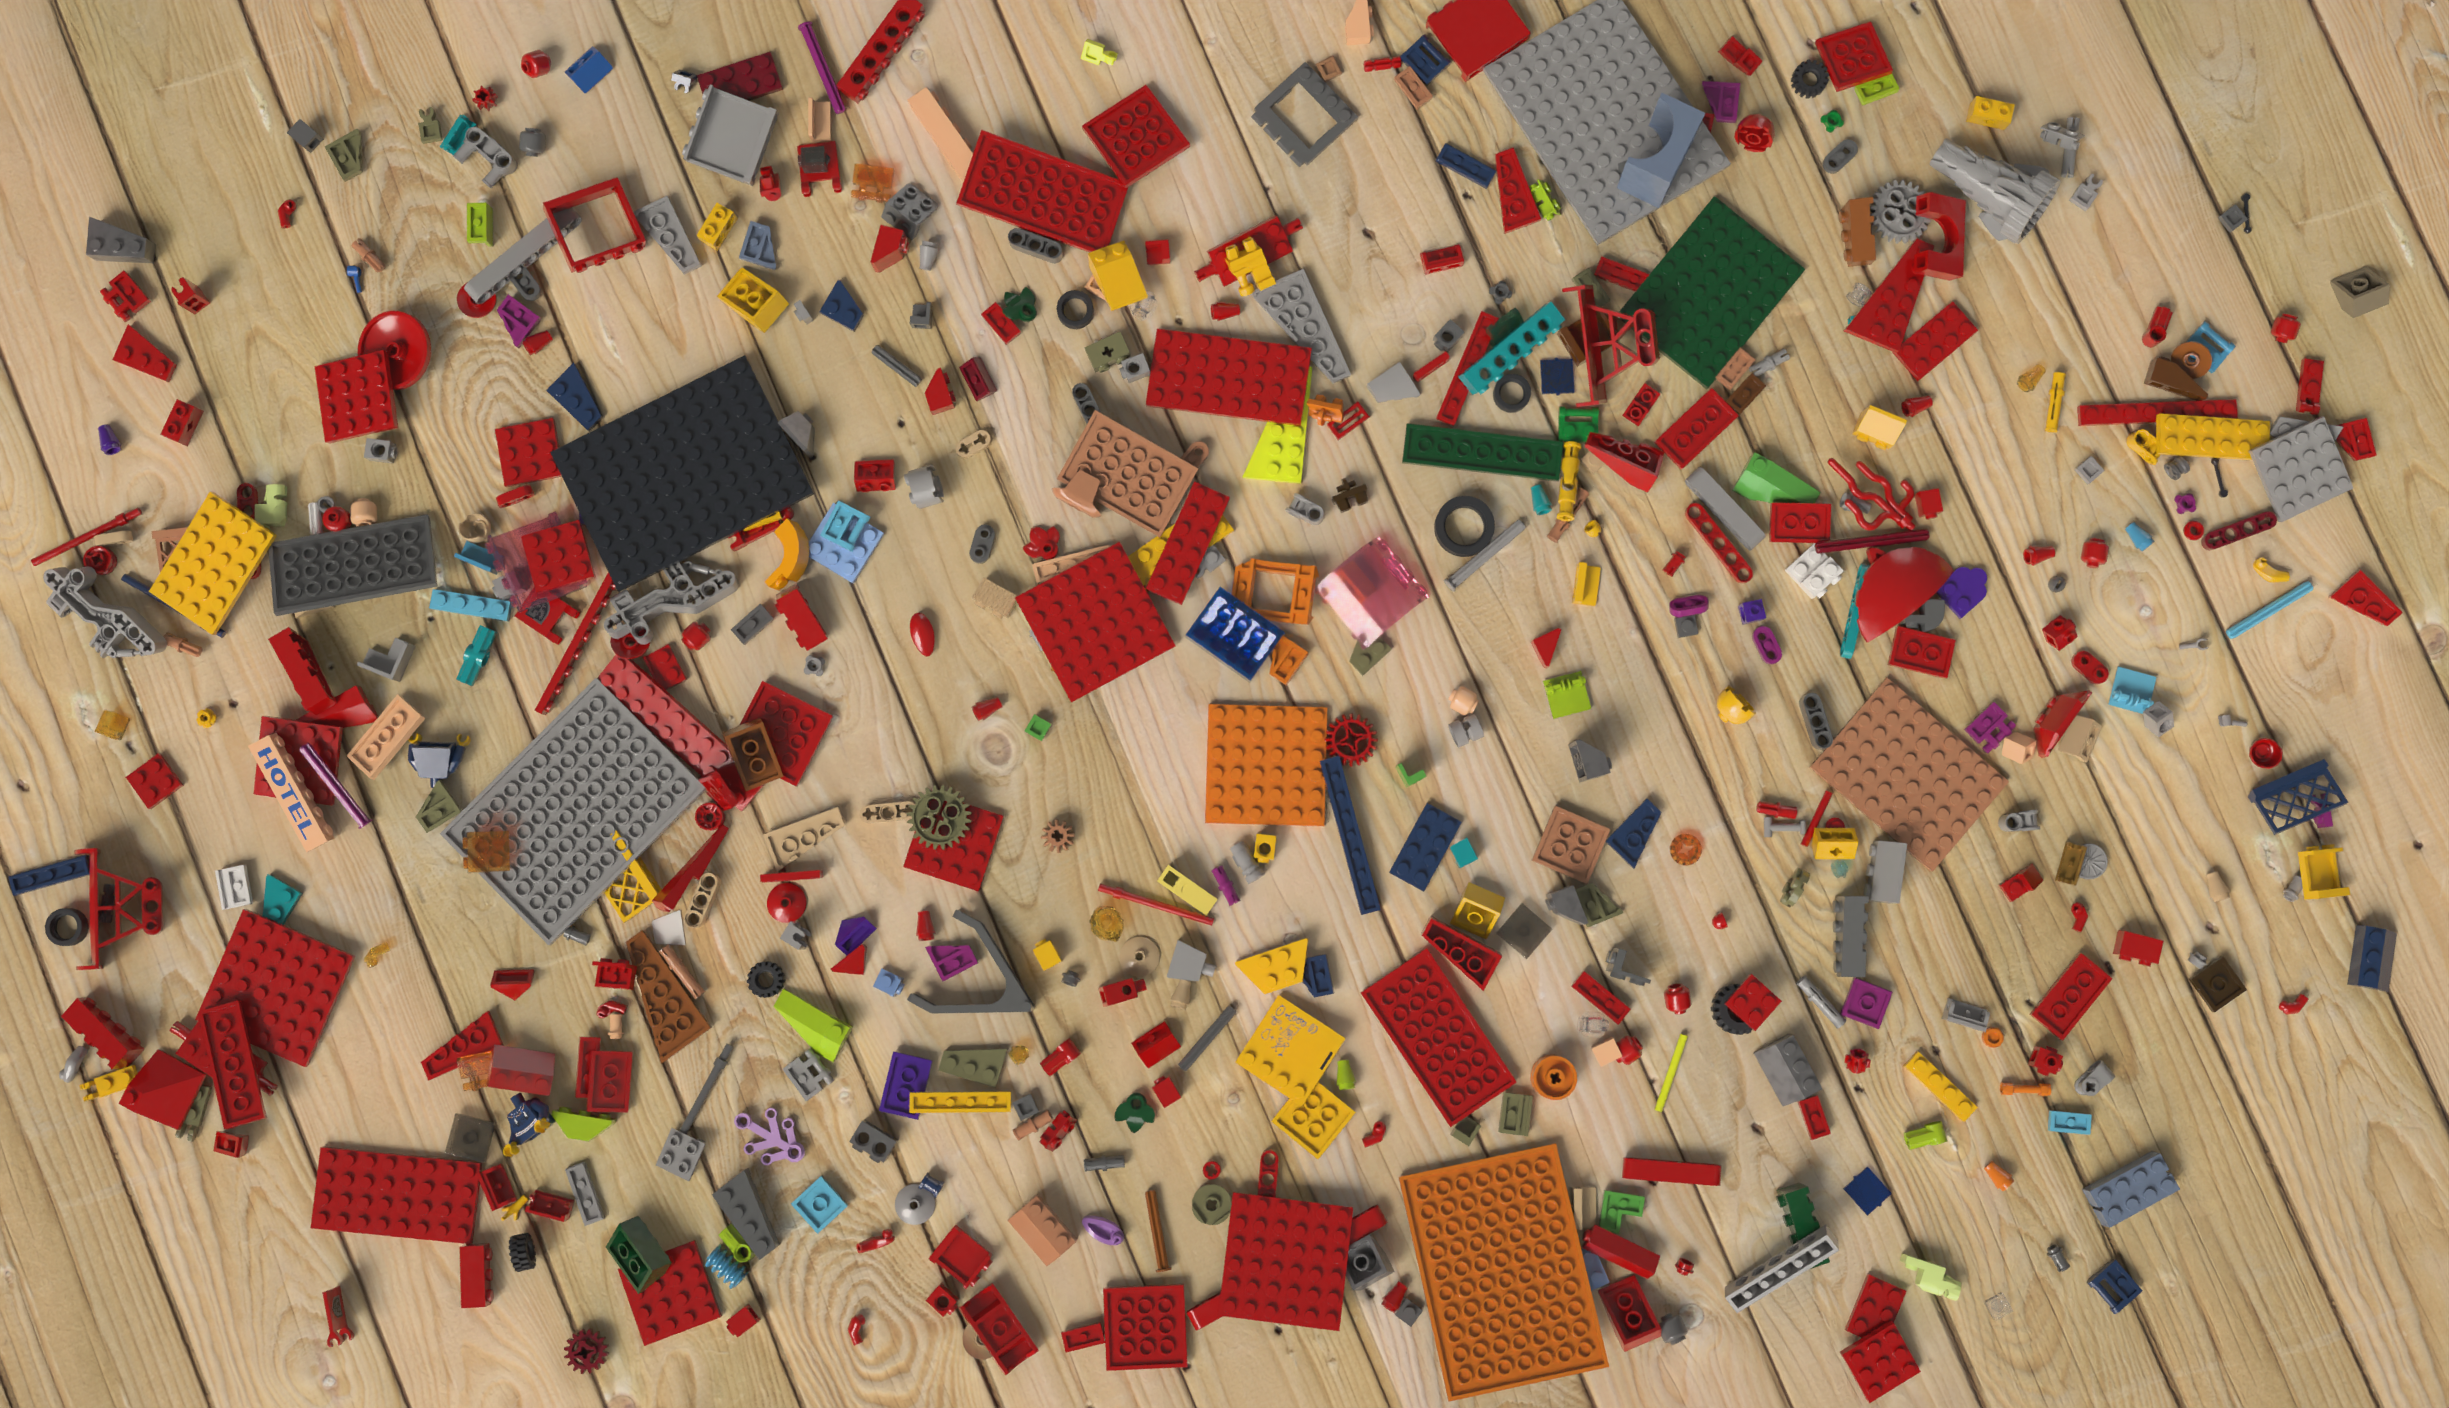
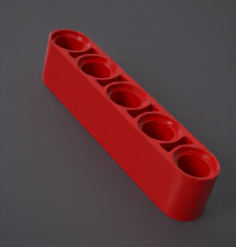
M1623 1157L1622 1178L1721 1186L1722 1165Z

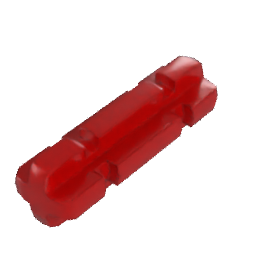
M1400 56L1392 57V59L1387 57L1374 59V61L1365 60L1363 63L1365 72H1371L1373 69L1378 71L1391 69V67L1400 68L1402 65Z

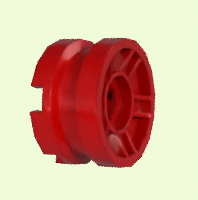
M94 546L89 548L84 554L83 563L85 567H92L96 574L107 575L116 568L117 557L110 549ZM99 558H101V559L103 560L102 563H101V562L98 563V559H99Z
M704 803L697 808L695 821L700 828L715 831L724 824L725 813L717 804ZM710 813L713 814V819L711 821L708 818H706V815H709Z

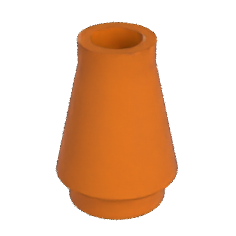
M1993 1161L1984 1167V1170L1997 1189L2000 1188L2004 1191L2014 1182L2012 1175Z

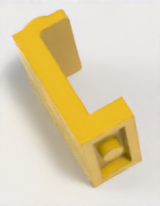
M2334 844L2322 845L2320 850L2319 846L2306 847V851L2298 852L2304 900L2350 895L2349 887L2340 888L2336 852L2343 851V847L2335 848Z

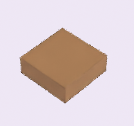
M1334 56L1316 63V67L1324 82L1342 75Z

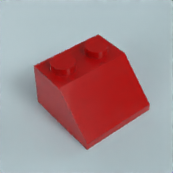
M880 225L870 261L875 272L880 273L903 260L904 254H908L910 243L903 230Z

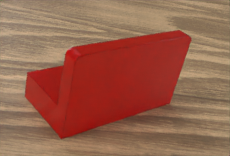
M1165 1021L1131 1043L1147 1068L1152 1067L1181 1048V1045Z

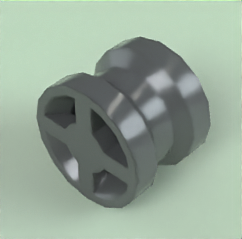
M2178 455L2172 462L2166 463L2164 469L2171 479L2178 480L2181 474H2186L2190 471V466L2183 457Z

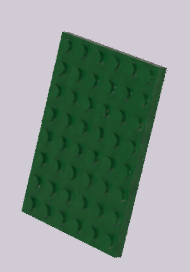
M1714 196L1619 312L1633 316L1639 309L1652 310L1656 317L1655 324L1659 352L1707 390L1715 381L1719 372L1738 349L1742 348L1805 271V268ZM1617 317L1625 324L1629 321L1627 319ZM1644 332L1642 338L1649 342L1651 336L1648 332Z

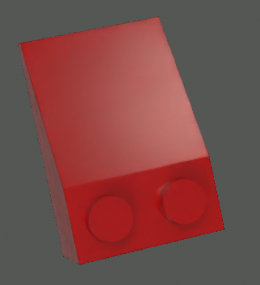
M1635 1275L1598 1290L1615 1335L1624 1352L1661 1337V1327Z

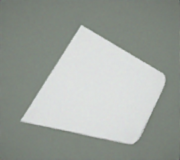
M680 910L652 921L656 944L685 945Z

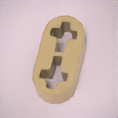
M979 430L959 441L956 445V452L963 459L970 458L988 448L991 444V437L988 432ZM978 436H987V438L985 439V444H982L981 442L974 444L979 440ZM962 445H965L966 447L973 445L968 449L969 452L967 454H965L964 452L960 453V451L962 450Z
M118 531L93 537L94 545L104 548L133 542L132 531Z

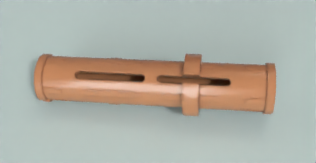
M1578 488L1576 504L1573 506L1574 515H1576L1585 499L1589 496V493L1583 488ZM1556 518V523L1547 534V538L1557 543L1563 532L1570 527L1571 521H1561Z
M670 944L659 951L670 965L668 968L676 973L694 999H697L706 992L683 964L684 960L679 958L673 951Z

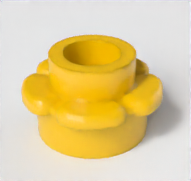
M202 709L197 713L198 718L196 721L199 726L204 728L211 727L217 720L216 714L211 709Z

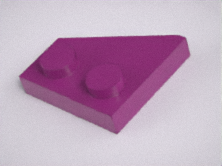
M509 294L497 309L507 332H509L513 340L514 346L517 348L522 346V342L526 340L525 338L530 335L541 320L539 316Z
M970 945L925 947L942 982L979 963Z

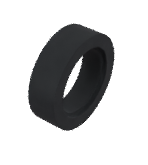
M1459 496L1447 501L1439 510L1434 523L1435 536L1440 546L1448 553L1459 557H1469L1478 554L1489 544L1495 530L1494 517L1489 507L1480 499L1472 496ZM1459 508H1469L1479 514L1484 528L1483 534L1478 541L1470 545H1460L1449 538L1445 529V522L1452 511Z

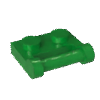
M1559 406L1558 441L1586 443L1589 432L1598 433L1599 407L1571 409ZM1565 416L1591 417V422H1565Z

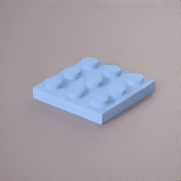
M833 503L808 542L809 557L854 584L884 536V533L866 522L854 544L853 552L821 537L820 534L836 506ZM853 517L842 538L843 541L847 542L859 519L858 517Z

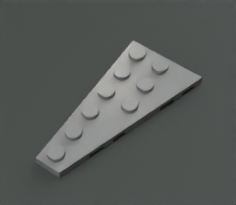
M1304 269L1276 280L1275 285L1264 290L1255 289L1250 294L1297 346L1312 348L1311 361L1333 384L1351 376Z

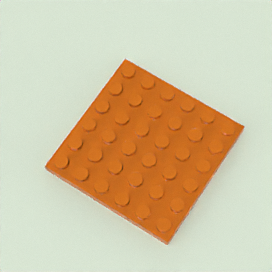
M1209 704L1205 823L1324 827L1325 780L1319 761L1326 759V742L1324 739L1327 738V707Z

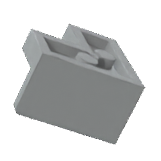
M395 638L388 655L369 648L363 663L358 662L357 666L400 682L415 649V645Z

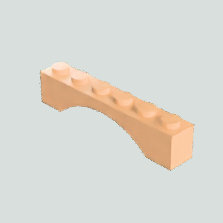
M1356 0L1351 13L1346 19V45L1370 44V38L1374 36L1373 25L1369 23V18H1372V7L1368 6L1367 0Z

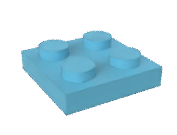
M820 1176L791 1203L817 1234L849 1206L823 1176Z

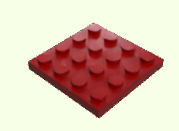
M1144 85L1082 125L1083 131L1125 188H1128L1190 147L1189 141L1147 85Z
M380 350L314 366L325 443L330 444L398 428L388 351Z
M762 681L740 725L758 718L762 720L784 776L780 779L798 787L834 716Z
M262 716L259 740L277 733L283 739L287 753L293 757L297 771L303 775L304 784L313 793L314 802L316 804L335 805L334 793L300 752V748L306 743H310L333 774L338 777L343 727ZM257 763L253 794L276 798Z
M932 799L929 802L931 810H936L939 807L937 799ZM944 801L940 814L935 815L937 822L932 830V834H935L938 822L944 820L942 812L947 805V801ZM970 805L966 809V811L972 812L971 815L967 816V819L972 820V822L966 823L970 830L963 831L966 837H958L960 843L952 841V848L946 844L945 850H942L941 845L938 846L937 850H934L933 844L929 848L926 847V841L919 844L920 836L912 838L903 867L979 892L1004 816ZM954 806L950 807L947 811L948 816L951 818L955 817L958 812L957 808ZM930 818L922 820L921 825L924 829L931 826ZM943 825L940 828L942 836H947L950 833L948 825Z
M696 1240L664 1251L672 1263L662 1277L640 1294L637 1293L622 1270L618 1269L644 1346L722 1317Z
M1184 1284L1103 1288L1106 1371L1188 1367Z

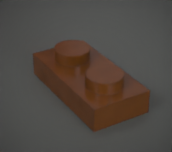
M1751 373L1725 402L1740 415L1766 385Z

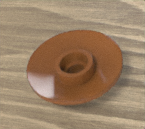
M2193 341L2184 342L2174 349L2171 355V362L2176 363L2192 379L2204 376L2209 371L2212 365V355L2209 349L2201 343ZM2193 355L2196 357V359L2191 360L2189 356Z

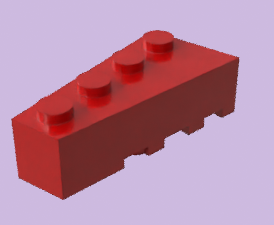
M290 627L268 639L292 681L295 691L302 699L301 704L306 711L318 715L337 704L307 639Z
M89 997L76 998L61 1017L76 1033L85 1035L84 1041L98 1049L96 1054L100 1058H106L110 1061L107 1065L111 1069L129 1067L145 1049L140 1045V1040L125 1032L126 1028L111 1020V1015L108 1012L96 1007L97 1003Z

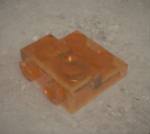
M509 831L466 833V837L462 839L463 849H467V857H463V869H467V873L510 871Z

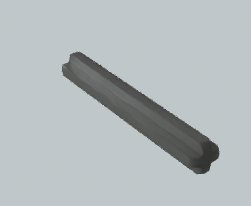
M1228 1006L1180 1061L1179 1067L1182 1070L1187 1071L1233 1018L1236 1014L1234 1008Z

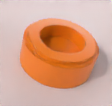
M1989 1027L1986 1029V1032L1982 1033V1041L1988 1047L1996 1048L2003 1043L2004 1036L1998 1028Z

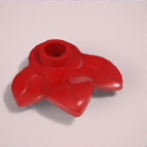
M1054 526L1048 529L1047 532L1040 527H1033L1030 530L1031 542L1023 546V550L1032 558L1054 559L1059 551L1057 543L1060 539V534ZM1051 547L1049 552H1045L1046 548Z

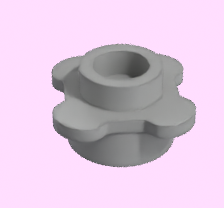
M807 656L804 673L822 676V667L825 663L824 658Z

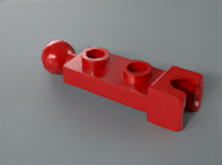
M791 507L780 511L781 520L783 521L787 518L791 520L794 516V511ZM781 520L748 531L742 530L728 537H736V541L730 545V548L733 551H738L748 544L774 532L781 525L779 522Z

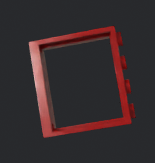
M618 177L543 202L544 213L571 273L584 272L593 265L601 266L607 260L613 258L614 260L621 259L629 252L638 253L646 245L645 237ZM615 193L636 240L574 262L553 214Z

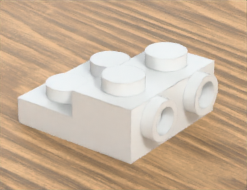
M1815 543L1785 569L1788 575L1811 599L1816 596L1818 598L1822 597L1828 591L1826 587L1830 583L1835 585L1842 578L1840 574L1844 571L1825 553H1816Z

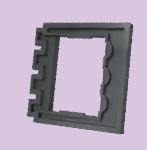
M1306 62L1254 108L1255 113L1251 116L1260 127L1267 123L1263 130L1273 141L1278 137L1281 138L1276 144L1287 155L1292 151L1294 152L1290 158L1298 167H1301L1304 163L1309 165L1358 120V116ZM1298 83L1337 122L1310 149L1271 109L1276 103L1278 104Z

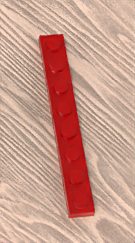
M2236 399L2080 405L2077 407L2078 426L2156 423V415L2158 414L2238 419Z
M609 572L534 711L546 715L553 710L555 705L554 699L562 693L566 677L569 678L571 676L575 660L580 659L584 643H588L590 640L593 626L600 622L602 617L600 613L603 608L609 605L611 592L616 590Z

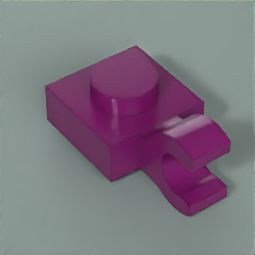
M2325 793L2320 794V797L2323 800ZM2310 801L2311 804L2316 806L2314 811L2321 809V803ZM2331 811L2313 819L2317 828L2333 827Z

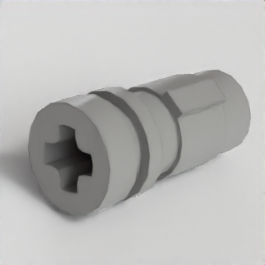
M1244 841L1230 848L1234 855L1232 858L1238 868H1242L1243 876L1246 875L1245 879L1248 884L1265 875L1263 869L1259 868L1260 864L1256 863L1254 856Z

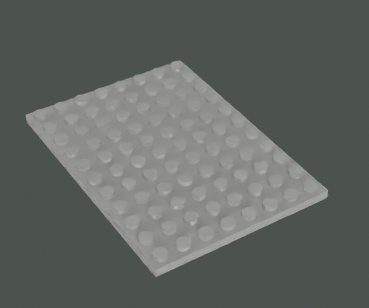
M1597 0L1483 69V72L1597 246L1659 209L1617 189L1621 178L1618 163L1627 162L1629 157L1635 159L1649 158L1662 150V142L1659 135L1653 128L1648 126L1661 93L1692 106V104L1622 0ZM1703 121L1660 208L1726 169L1731 164Z
M595 678L440 834L519 916L551 946L706 789L682 762ZM617 830L621 837L613 841L612 837ZM620 839L624 840L627 845L623 851H620L616 845V842ZM629 849L633 855L626 861L622 853Z

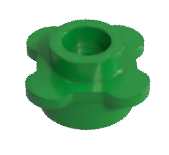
M1831 110L1830 113L1823 115L1820 119L1829 133H1832L1835 128L1842 127L1844 124L1836 110Z

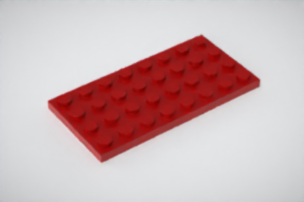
M981 130L956 205L1090 253L1109 246L1128 188H1125L1122 182L1116 178Z
M1157 329L1145 405L1146 407L1301 426L1312 348Z
M1427 948L1360 992L1450 1127L1517 1083Z
M320 1147L310 1228L472 1244L480 1187L476 1174L481 1172L482 1162Z

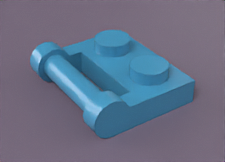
M2204 321L2187 342H2198L2209 349L2212 355V365L2209 372L2213 373L2236 345L2232 342H2227L2209 327L2210 324ZM2201 334H2206L2215 343L2222 347L2223 351L2219 352L2216 348H2214L2211 344L2204 340L2201 337ZM2190 355L2191 358L2196 359L2195 356Z

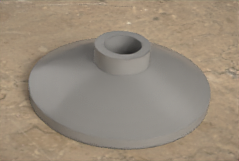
M911 1184L900 1190L895 1200L897 1215L902 1221L911 1225L926 1222L932 1216L935 1209L933 1194L925 1189H919L920 1184ZM915 1201L918 1204V1207L916 1209H913L911 1207V1202Z

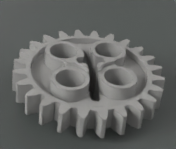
M1894 180L1891 184L1887 182L1884 187L1881 186L1878 192L1872 195L1874 199L1873 203H1870L1872 205L1870 206V212L1873 213L1870 216H1874V222L1871 226L1878 227L1875 233L1881 231V238L1887 235L1888 242L1895 238L1896 244L1901 239L1905 244L1909 240L1912 242L1916 237L1919 238L1922 232L1927 230L1926 225L1931 222L1928 218L1916 216V196L1924 194L1925 191L1919 193L1918 185L1912 188V182L1905 185L1904 180L1899 182V184ZM1891 196L1896 198L1897 203L1891 200ZM1909 203L1914 205L1915 210L1909 207ZM1885 214L1891 217V221L1885 218ZM1903 221L1909 224V228L1904 226Z

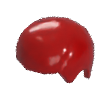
M2260 738L2249 747L2251 761L2260 768L2271 769L2282 760V748L2270 738Z

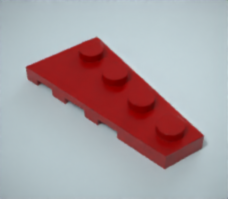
M1514 147L1495 154L1504 234L1541 221Z

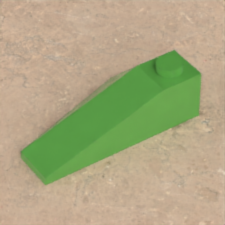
M1755 452L1749 457L1732 490L1749 500L1768 503H1815L1821 493L1779 465Z

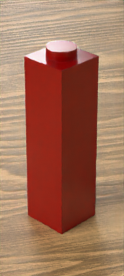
M1597 1225L1586 1229L1582 1237L1584 1241L1583 1249L1646 1279L1655 1274L1660 1255Z

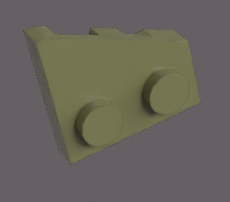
M440 779L436 782L416 818L426 833L461 813L462 810Z
M1593 883L1575 889L1588 921L1587 927L1623 914V911L1617 908L1610 901L1611 899L1602 894Z

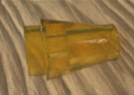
M2037 364L2034 368L2019 376L2017 381L2018 387L2024 392L2033 391L2046 373L2045 368Z

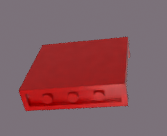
M1507 0L1449 1L1444 5L1443 10L1430 14L1426 22V28H1430L1461 70V77L1465 83L1482 72L1486 66L1529 40L1531 34Z

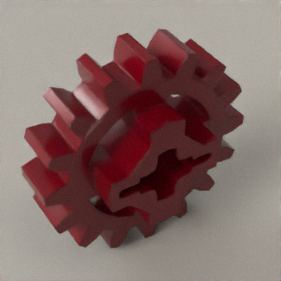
M592 1328L588 1329L587 1333L585 1329H581L579 1334L577 1332L572 1334L573 1339H567L566 1342L570 1346L564 1347V1350L568 1351L564 1358L570 1359L567 1365L573 1364L574 1372L580 1369L581 1374H584L586 1370L591 1374L594 1372V1368L599 1370L601 1368L600 1364L606 1363L607 1360L603 1357L609 1355V1352L605 1351L609 1344L603 1343L606 1337L600 1338V1331L593 1334ZM579 1340V1346L576 1350H574L575 1344ZM583 1349L593 1350L589 1354L581 1352ZM599 1352V1356H598L597 1360L594 1362V1360H595V1357H594V1356H595L596 1353Z

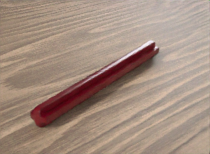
M1928 529L1821 541L1816 542L1814 548L1815 552L1819 554L1926 541L1930 535Z

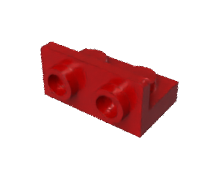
M894 459L855 461L854 483L857 492L896 490Z

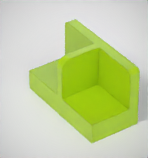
M486 202L467 203V242L469 244L485 243L487 246L493 247V209Z

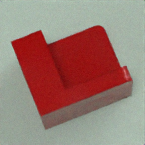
M1169 240L1145 241L1147 265L1170 264Z

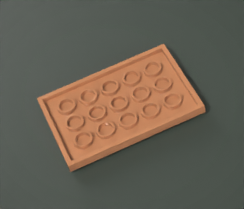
M1095 410L1057 480L1068 485L1079 470L1097 478L1100 484L1094 501L1160 537L1199 468Z

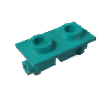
M459 115L441 143L440 148L454 155L464 144L466 131L471 127H476L477 124L470 121L465 115Z

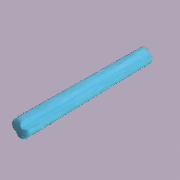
M2309 581L2302 583L2227 629L2226 634L2230 639L2236 638L2308 594L2314 587Z

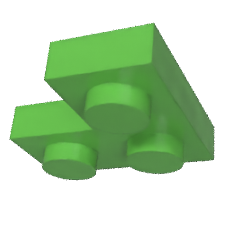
M1604 1190L1599 1227L1619 1234L1622 1214L1642 1217L1645 1197Z

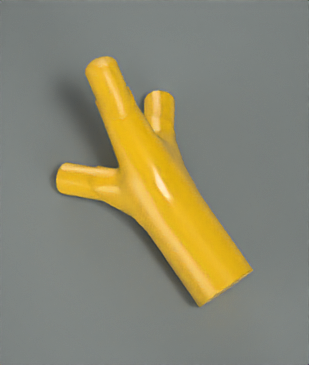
M523 1194L513 1205L503 1207L502 1211H507V1213L501 1217V1220L504 1221L512 1214L514 1220H518L519 1210L529 1199Z

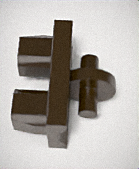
M1346 478L1341 479L1342 485L1336 487L1338 493L1344 490L1345 492L1332 497L1333 505H1337L1341 513L1351 509L1348 499L1355 497L1358 506L1368 503L1366 484L1350 490L1351 487L1356 486L1355 480L1347 482Z

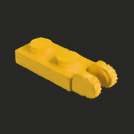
M132 1065L79 1085L80 1090L96 1085L98 1091L83 1097L84 1102L125 1090L138 1073L136 1066Z

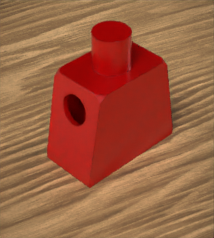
M1133 978L1099 987L1098 990L1103 1007L1137 998V993L1146 991L1147 987L1144 979L1133 981ZM1127 987L1128 993L1124 994L1122 988Z

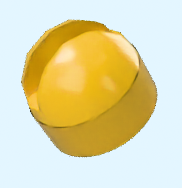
M1591 520L1585 525L1584 532L1590 537L1599 536L1598 533H1601V526L1596 520Z

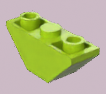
M559 1107V1110L552 1111L553 1118L567 1138L593 1140L616 1123V1119L611 1118L610 1114L599 1113L598 1116H595L586 1110H579V1113L571 1112L572 1108Z

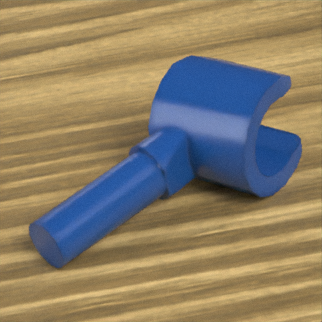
M349 265L347 266V275L354 277L357 293H362L360 285L362 271L357 266Z

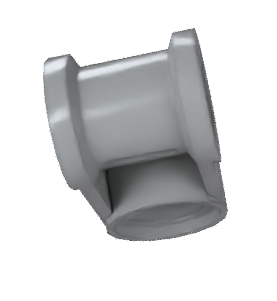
M1294 493V499L1285 511L1311 525L1321 524L1324 519L1322 507L1309 501L1302 495ZM1312 511H1318L1321 514L1318 519H1312L1309 515Z
M2038 810L2002 815L1998 820V825L2005 832L2040 830L2036 815ZM2009 818L2013 820L2012 827L2008 826L2007 821Z
M2098 1060L2076 1080L2074 1087L2080 1095L2094 1096L2104 1086L2109 1084L2115 1078V1075L2102 1060Z

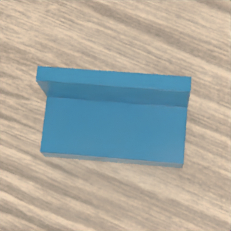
M466 541L461 554L455 553L454 557L495 575H497L505 558Z

